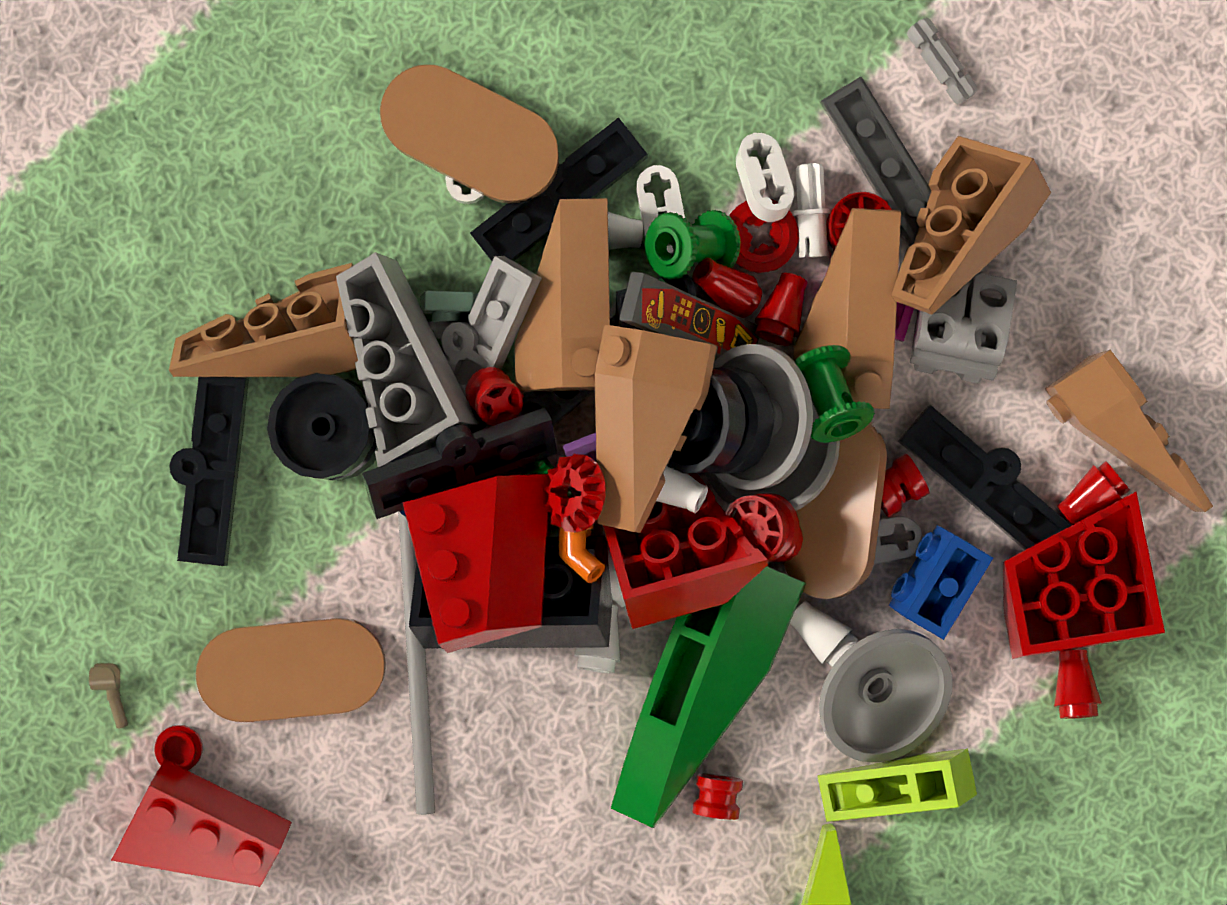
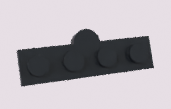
M618 117L565 158L562 164H559L555 178L543 193L519 203L506 204L472 230L470 234L491 261H493L495 256H505L515 261L549 235L560 199H595L647 159L648 154Z
M198 377L191 437L193 442L192 448L177 451L169 464L173 479L179 484L186 486L177 561L228 566L249 379Z
M931 405L926 407L898 440L902 446L1024 550L1072 526L1024 484L1016 480L1021 473V461L1014 451L1009 448H996L986 453Z
M544 407L472 433L470 428L465 425H453L444 429L438 435L436 447L363 472L362 476L369 502L376 519L404 510V502L489 479L557 454L552 419Z

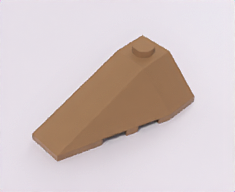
M957 136L932 172L928 184L931 194L926 208H920L916 220L919 230L914 244L906 250L891 295L894 301L931 315L934 314L1027 229L1052 193L1034 158Z
M608 198L560 199L536 274L542 279L519 328L515 341V380L520 392L595 390V370L604 325H610Z
M852 208L830 259L831 263L813 299L812 307L803 329L800 331L794 344L793 361L804 353L818 347L827 345L843 346L850 352L851 359L848 365L841 371L855 402L869 403L876 409H890L897 302L894 301L891 295L898 277L901 211Z
M349 263L308 274L295 280L298 292L276 303L273 302L268 293L255 300L257 306L250 310L243 319L236 321L232 315L225 314L177 337L169 367L170 373L173 377H303L314 373L333 375L356 369L355 362L358 361L353 337H349L336 279L337 275L354 265Z
M604 325L595 370L596 462L600 466L605 478L606 497L602 512L597 519V524L641 533L665 484L663 472L674 450L681 451L687 438L683 434L686 424L693 410H700L708 395L717 349L716 345L644 330Z
M1111 349L1088 356L1045 388L1051 396L1046 403L1061 423L1064 424L1069 421L1074 428L1192 511L1206 512L1213 507L1186 462L1176 453L1169 455L1165 447L1169 444L1168 438L1170 436L1162 424L1156 423L1150 416L1142 412L1140 407L1148 401Z

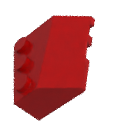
M548 474L496 476L403 503L437 642L447 653L542 627L545 582L544 564L549 522L548 510L544 508L548 501V493L543 488L550 484L551 480Z
M689 474L696 481L707 486L698 474ZM709 488L702 506L696 513L656 501L641 533L603 525L632 629L725 604L768 566L767 558L758 548L755 549L743 535V529L735 519L724 515L725 511L716 502L715 495Z
M1137 491L1003 562V609L1012 659L1151 637L1165 633Z

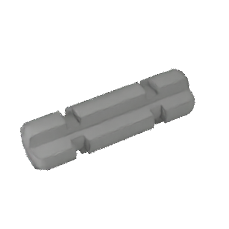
M927 17L919 20L908 30L907 35L916 48L921 47L923 50L921 56L940 83L947 84L948 89L946 91L954 103H963L976 93V84L969 74L964 76L962 73L964 67L944 38L938 39L936 33L939 31L932 21Z

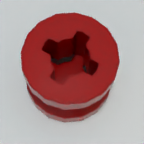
M496 367L482 368L474 373L467 382L465 388L466 399L472 408L476 410L481 420L488 425L494 426L514 419L521 412L523 395L519 388L512 383L509 376L501 369ZM499 390V393L489 395L490 392Z
M707 773L697 774L696 785L700 791L699 798L693 802L692 813L716 819H739L740 808L736 804L737 794L742 791L743 780L732 776Z

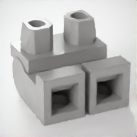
M978 273L972 278L969 287L968 283L965 284L934 314L931 315L917 309V320L914 328L910 363L914 364V369L929 374L939 369L955 372L962 381L977 384L982 378L994 381L998 366L1002 363L1008 344L1017 280ZM985 289H994L1000 292L1002 297L1001 299L981 296L980 292Z

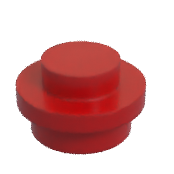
M174 725L161 732L155 742L154 751L160 765L165 759L188 771L200 761L203 753V744L198 733L192 728L185 725Z

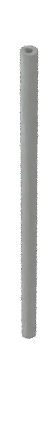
M402 510L398 512L416 814L426 815L435 813L426 652L409 628L417 559L405 511Z

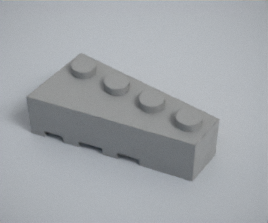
M375 252L337 275L336 279L349 337H353L358 361L355 362L358 379L363 381L368 408L365 409L369 428L374 430L378 448L375 451L378 467L436 447L438 435L450 426L465 425L470 430L478 427L479 423L398 261Z

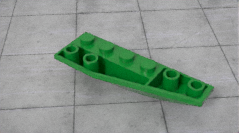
M766 566L727 603L676 618L638 718L611 809L651 828L656 827L770 672L806 586L805 582Z

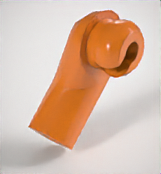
M593 525L581 532H566L563 528L559 527L560 558L587 583L595 582L602 575L605 566L586 549V538L591 535L590 529H593Z

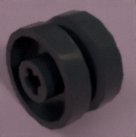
M731 367L713 368L708 395L701 409L693 410L683 431L687 438L681 451H673L667 466L683 474H729L745 472L757 464L769 447L774 428L773 405L766 387L754 374L745 370Z
M314 373L296 378L283 388L270 408L267 426L271 448L282 464L300 476L334 481L356 477L373 465L376 460L375 451L378 448L374 430L369 428L365 410L368 408L364 387L339 376ZM326 420L330 422V430L324 435L323 429L329 427L326 423Z

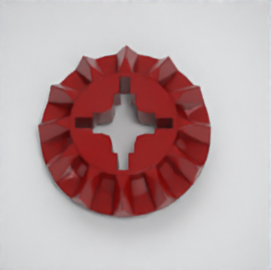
M771 199L773 204H778V201ZM747 201L738 205L730 213L729 216L736 224L740 236V252L736 261L740 268L757 274L779 269L791 259L797 248L799 232L796 220L790 211H788L785 217L773 222L770 226L771 230L768 236L774 240L773 243L778 248L776 249L772 245L768 246L762 243L752 253L748 250L751 247L750 243L753 236L743 224L745 223L749 227L754 226L759 229L763 224H767V222L757 218L752 213Z
M574 453L572 456L559 457L558 467L548 470L551 481L549 486L543 488L548 493V501L544 508L552 514V525L561 527L566 532H581L591 527L602 512L606 497L605 478L598 463L587 455ZM568 487L581 491V496H575V498L567 497Z

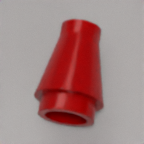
M705 258L694 269L693 281L701 286L721 309L745 318L751 315L760 304L762 289L754 276L719 264L711 258Z
M781 273L779 282L755 318V322L758 325L755 331L757 336L776 345H791L793 337H798L800 333L804 294L808 284L807 280L792 273Z
M1105 461L1098 468L1093 465L1065 500L1058 504L1057 507L1068 521L1074 525L1121 500V497L1127 494L1130 489L1108 462Z
M1087 650L1060 651L1054 707L1059 708L1060 719L1097 717V705L1102 704L1089 664Z

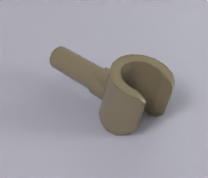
M96 663L89 671L90 689L106 690L107 700L109 701L116 727L123 728L128 725L120 699V669L113 663Z

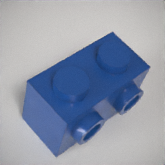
M936 525L933 532L927 533L918 544L916 549L917 559L909 572L903 573L895 582L891 591L892 600L888 606L944 640L993 560V557L957 535Z

